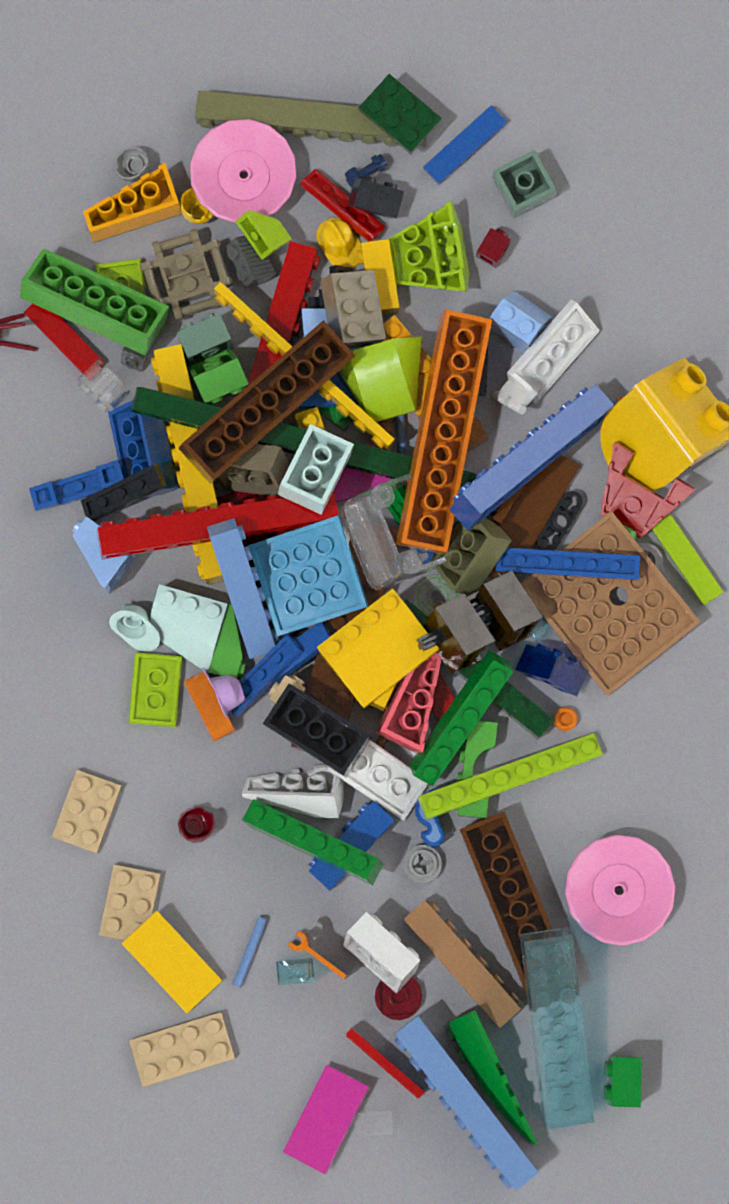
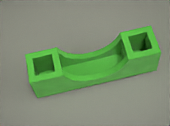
M478 721L466 738V748H461L459 762L464 763L463 772H458L457 782L473 777V766L476 759L483 752L495 748L498 723ZM489 798L456 809L458 810L457 816L486 819Z

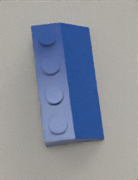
M133 400L108 411L117 457L124 479L153 464H159L167 487L142 499L163 495L177 489L178 485L164 421L132 412Z

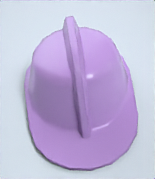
M203 668L205 675L215 690L226 718H229V711L245 701L241 684L236 678L229 675L211 678L205 668Z

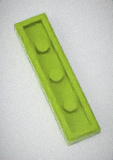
M671 514L651 529L703 606L724 593Z

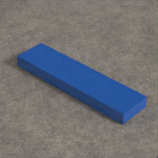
M491 105L426 163L423 169L440 185L507 124V121Z
M324 622L315 624L295 639L304 653L263 693L272 688L276 681L280 682L285 675L288 676L319 653L317 646L331 636Z
M286 634L239 681L245 701L231 710L234 716L239 717L304 653L291 635Z

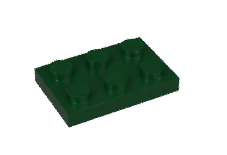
M388 74L358 107L362 114L409 154H412L442 121V118L391 74Z

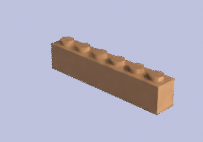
M424 900L403 920L498 1028H501L521 1010L518 1006L521 1001L512 991L508 994L502 988L505 983L496 973L492 976L486 970L489 965L480 955L475 957L470 952L473 948L464 937L459 939L454 932L457 930L448 919L443 921L438 915L441 912L440 909L432 901L427 903Z

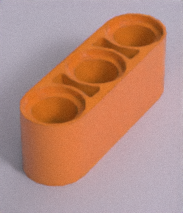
M204 671L184 680L183 682L213 741L215 742L235 732L230 719L224 715L215 690Z

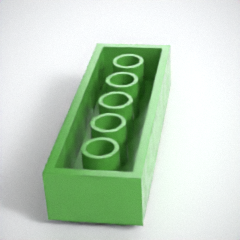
M44 248L21 280L20 298L145 356L167 322L169 306Z

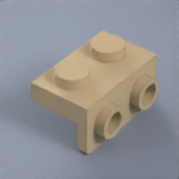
M285 675L281 683L276 681L269 692L271 703L275 705L288 683L306 694L305 682L295 675H292L291 678Z

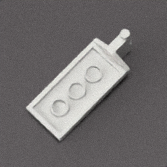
M570 300L507 372L508 381L499 391L493 392L492 398L523 415L526 412L527 405L531 401L536 404L600 330L577 302Z

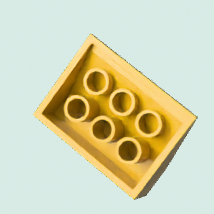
M393 588L317 646L321 656L363 708H366L440 650L437 645L426 651L418 648L416 640L428 633Z

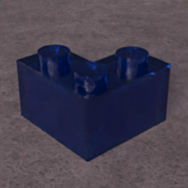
M539 643L536 646L526 644L515 669L531 679L544 682L560 692L576 697L588 673V670L580 666L581 662L572 657L566 658L567 654L556 648L550 651V648Z

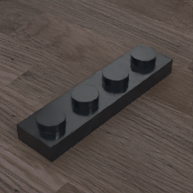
M153 464L80 501L85 516L95 522L167 486L160 465Z

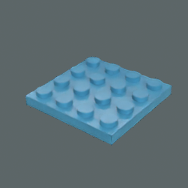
M335 516L248 545L277 636L369 607L340 516Z

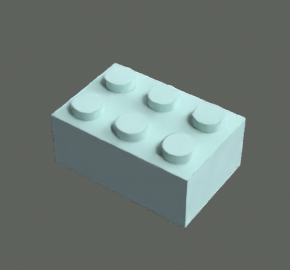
M310 424L280 484L278 495L322 515L351 456L354 444Z

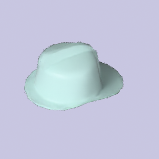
M125 603L120 611L115 612L110 617L109 624L111 629L134 649L152 651L159 646L161 639L159 632L149 622L148 614L142 607Z

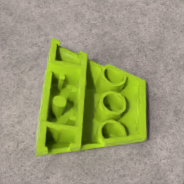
M452 201L444 204V207L434 213H429L426 218L418 223L411 224L389 238L397 285L467 292L470 272L463 230Z
M422 336L391 339L353 350L351 352L355 357L339 371L362 410L375 422L417 411Z

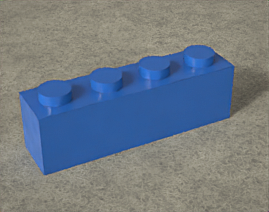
M375 801L371 804L366 802L358 810L360 816L355 821L350 819L341 830L344 833L339 837V840L367 852L395 820ZM315 858L308 864L311 867L309 872L329 891L347 874Z

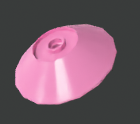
M251 119L227 121L211 129L197 144L190 163L191 186L200 203L218 218L236 223L235 221L248 210L270 216L276 213L291 195L296 180L295 156L286 139L270 125ZM242 172L248 173V177L242 179L240 177V174Z
M613 835L595 840L578 853L567 873L565 896L570 914L583 932L602 943L625 946L644 941L662 928L673 909L676 887L670 865L657 848L637 837ZM616 886H621L623 888V893L621 895H617L614 890Z

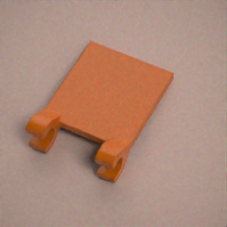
M300 931L296 933L301 938L300 945L296 946L294 943L289 942L288 946L292 950L307 951L341 978L345 979L348 976L310 948L307 936Z

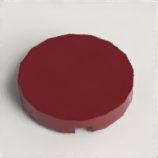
M413 977L397 994L380 980L376 987L374 998L377 1008L384 1016L400 1021L410 1018L417 1012L422 1002V991L420 985Z

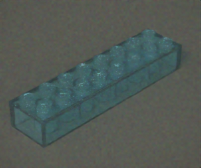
M568 927L520 934L543 1123L547 1130L594 1123L573 934Z

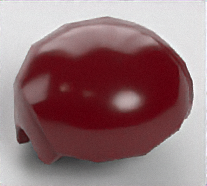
M195 807L185 810L180 815L177 825L179 833L184 839L192 843L204 842L211 836L215 827V821L212 812H208L202 807Z

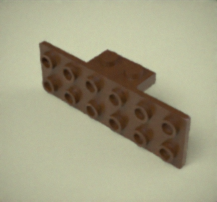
M563 455L559 456L491 512V515L494 516L492 522L500 526L512 540L507 548L532 549L579 469L578 464ZM496 565L490 572L489 576L493 577L496 574L500 573L496 571Z

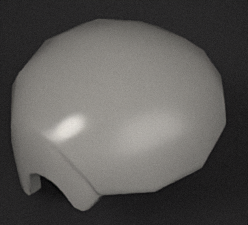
M126 148L115 158L116 169L114 171L124 181L137 182L141 176L149 172V157L140 148Z

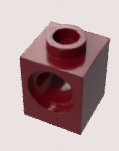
M490 228L476 252V257L497 268L510 246L511 239L508 238L509 235L501 229L497 228L494 230Z

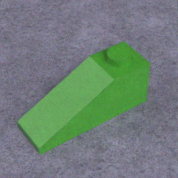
M228 604L209 668V674L217 677L229 675L238 680V677L243 678L246 664L243 663L244 659L236 616L232 605Z

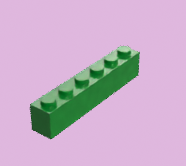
M491 650L487 652L424 742L423 752L416 754L409 765L413 776L433 787L514 672L508 660Z
M255 799L252 800L242 819L250 828L372 886L384 865L377 857Z

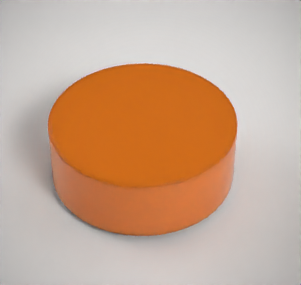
M568 707L558 709L553 717V723L560 731H570L577 723L575 711Z

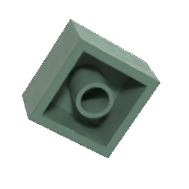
M535 150L493 170L492 178L513 218L555 198L556 188Z
M214 313L208 314L202 318L201 322L194 325L193 323L185 324L180 328L181 331L177 332L180 344L190 365L229 348L231 350L234 349L231 337L220 313L217 315Z

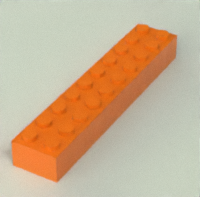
M447 309L440 314L396 545L438 554L448 552L455 516L449 509L454 504L452 499L459 493L492 319Z

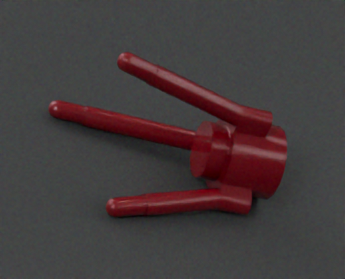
M21 313L1 318L0 338H2V330L25 326L24 322L3 323L21 319L25 315ZM0 340V346L37 351V348L33 346Z

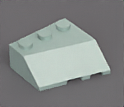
M159 584L152 606L150 623L159 632L160 642L203 670L205 668L209 674V668L228 604Z

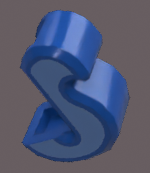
M435 788V789L429 790V791H427L426 793L435 791V790L440 789V788ZM417 800L415 816L419 823L428 828L427 831L421 832V838L426 845L437 847L442 844L445 838L438 817L426 820L420 803Z

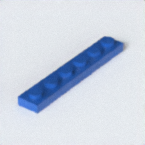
M507 548L496 563V571L639 580L641 556Z

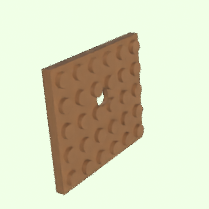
M612 511L562 551L641 556L639 580L531 574L521 582L536 608L607 696L701 623ZM616 587H622L628 592V600L621 606L614 605L610 601V592Z

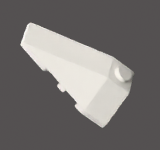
M321 764L313 766L314 770L300 772L299 769L291 770L292 773L279 776L277 773L249 777L243 788L242 797L251 800L255 799L265 804L312 817L339 818L344 799V781L327 770L326 765Z

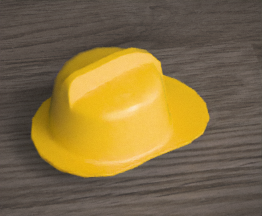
M330 218L322 222L317 229L316 239L328 261L332 265L350 268L358 265L357 251L361 250V242L354 230L340 218Z

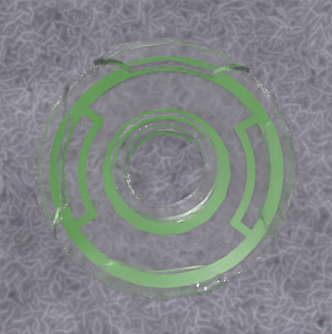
M431 574L418 583L415 589L414 602L416 607L428 616L433 612V606L437 604L431 600V594L434 591H441L446 602L461 594L455 593L440 574Z

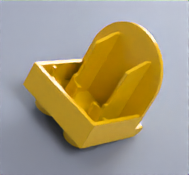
M684 357L632 387L633 390L606 414L600 433L601 448L605 460L609 465L613 452L612 447L617 441L635 452L623 473L651 490L662 488L672 482L687 468L729 443V406L716 399L706 386L707 380L704 372L697 365L689 363Z

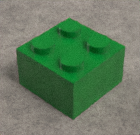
M609 1056V1061H605L604 1075L609 1077L608 1085H604V1100L608 1101V1105L611 1107L641 1108L642 1058Z

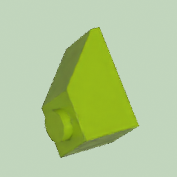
M248 210L235 221L262 260L280 250L292 240L279 220L258 212Z

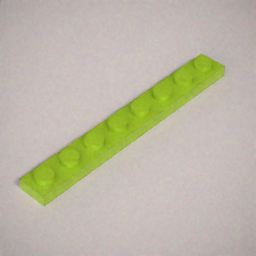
M592 733L423 794L418 797V801L425 819L429 820L599 758L603 754L595 734Z

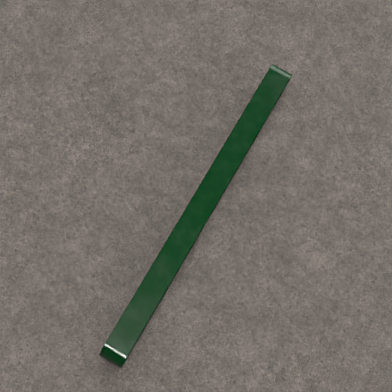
M136 387L131 411L134 413L199 429L222 409V407L144 387ZM280 423L257 444L277 445L284 452L296 454L307 429ZM346 440L354 444L351 456L345 466L346 468L408 483L413 457ZM463 470L460 488L467 482L472 483L476 479L477 474Z

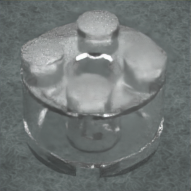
M97 359L78 378L80 383L77 386L86 395L92 394L96 398L94 404L102 412L107 410L112 412L131 392L129 389L123 391L122 388L125 386L123 382L107 366L101 368L99 365L102 362Z

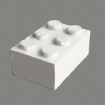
M366 912L346 933L343 946L397 994L416 973L420 963L419 955L411 947L406 948L400 942L401 939L393 931L388 932L382 926L383 923L377 916L369 915Z

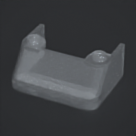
M411 474L379 484L347 500L340 509V515L368 584L377 590L436 570L446 562L444 557L423 565L420 556L416 552L408 550L399 553L382 513V509L389 507L394 501L393 490L406 484L412 478Z

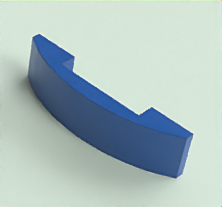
M115 460L75 476L31 487L29 491L35 511L84 499L123 480L124 476L119 460Z

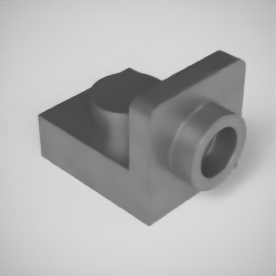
M155 342L146 356L124 346L121 364L129 369L142 372L145 360Z

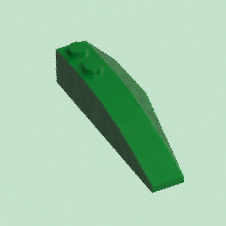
M472 1010L449 1021L450 1027L446 1028L451 1041L457 1040L460 1049L457 1050V1054L462 1064L467 1062L481 1088L509 1123L532 1145L537 1144L476 1011Z

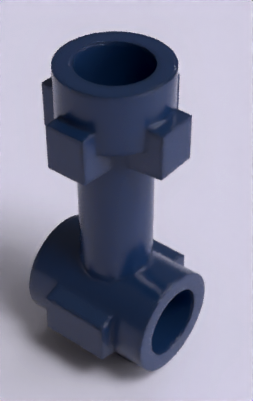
M382 154L372 156V162L359 171L356 167L349 169L345 173V180L352 188L355 178H362L363 175L369 176L376 170L380 173L383 172L388 163Z

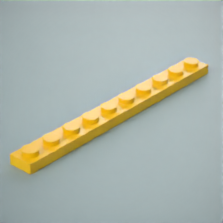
M220 282L214 288L215 300L224 308L228 306L234 311L232 315L240 323L245 321L251 327L249 330L258 339L261 337L268 342L267 347L273 353H280L283 356L292 348L285 339L223 283ZM330 380L320 388L319 394L328 402L332 400L338 405L336 409L344 417L349 415L355 421L353 424L359 431L369 433L372 436L371 441L378 448L384 447L386 450H389L394 445L395 439Z

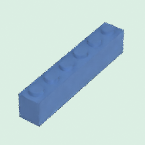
M235 518L208 526L207 529L249 659L265 655L275 646L274 642L279 640L275 628H270L268 624L269 621H272L269 609L262 606V601H266L262 587L257 588L255 584L259 577L255 566L250 568L248 562L253 559L249 546L244 547L242 540L246 539L242 525L237 526Z

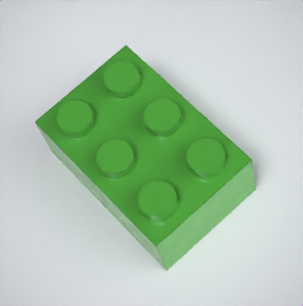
M231 348L188 366L204 403L214 404L223 399V395L230 392L232 395L237 394L245 389L244 386L248 385L239 360Z

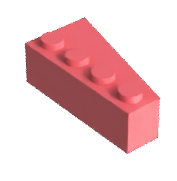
M438 653L432 655L399 681L375 731L376 734L416 754L422 753L424 750V740L428 730V720L442 660Z

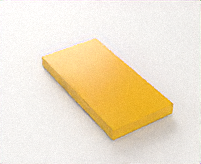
M157 910L121 943L186 1013L194 1008L222 981Z

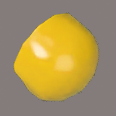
M189 188L182 194L180 209L185 220L193 224H205L214 217L200 203L193 188Z

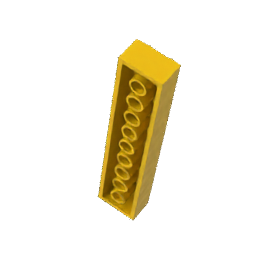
M179 344L154 350L155 357L151 358L155 376L160 377V380L156 381L158 391L195 400L182 345ZM170 422L166 429L170 443L175 444V448L171 449L176 467H180V471H177L176 474L180 488L185 489L186 494L181 496L186 512H196V508L210 506V509L219 508L214 482L209 484L178 449L198 429ZM212 542L192 545L196 558L200 557L201 563H197V568L201 580H205L207 585L224 582Z

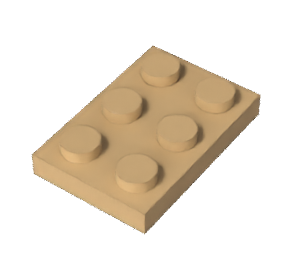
M76 770L52 837L98 853L122 786Z
M113 865L99 935L125 940L150 917L154 911L161 874Z

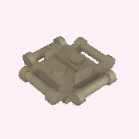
M193 229L190 230V233L163 242H152L157 260L147 261L139 265L141 272L145 275L152 299L167 306H172L176 321L182 320L184 316L212 307L214 309L221 307L215 300L214 288L220 282L228 288L233 285V281L228 276L220 251L221 244L219 240L201 245L197 230ZM190 242L194 244L195 248L163 257L162 251ZM211 252L219 281L213 282L204 254ZM160 268L169 297H161L153 270ZM206 296L211 297L210 299L201 302H197L181 308L179 307V305L191 302Z

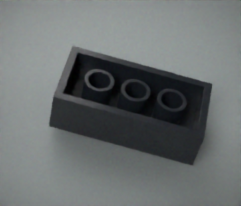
M289 683L263 722V725L345 778H347L372 739L368 733Z

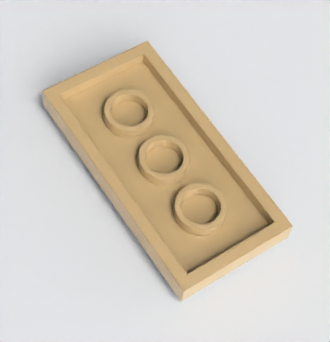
M222 1012L129 1040L142 1087L235 1059Z

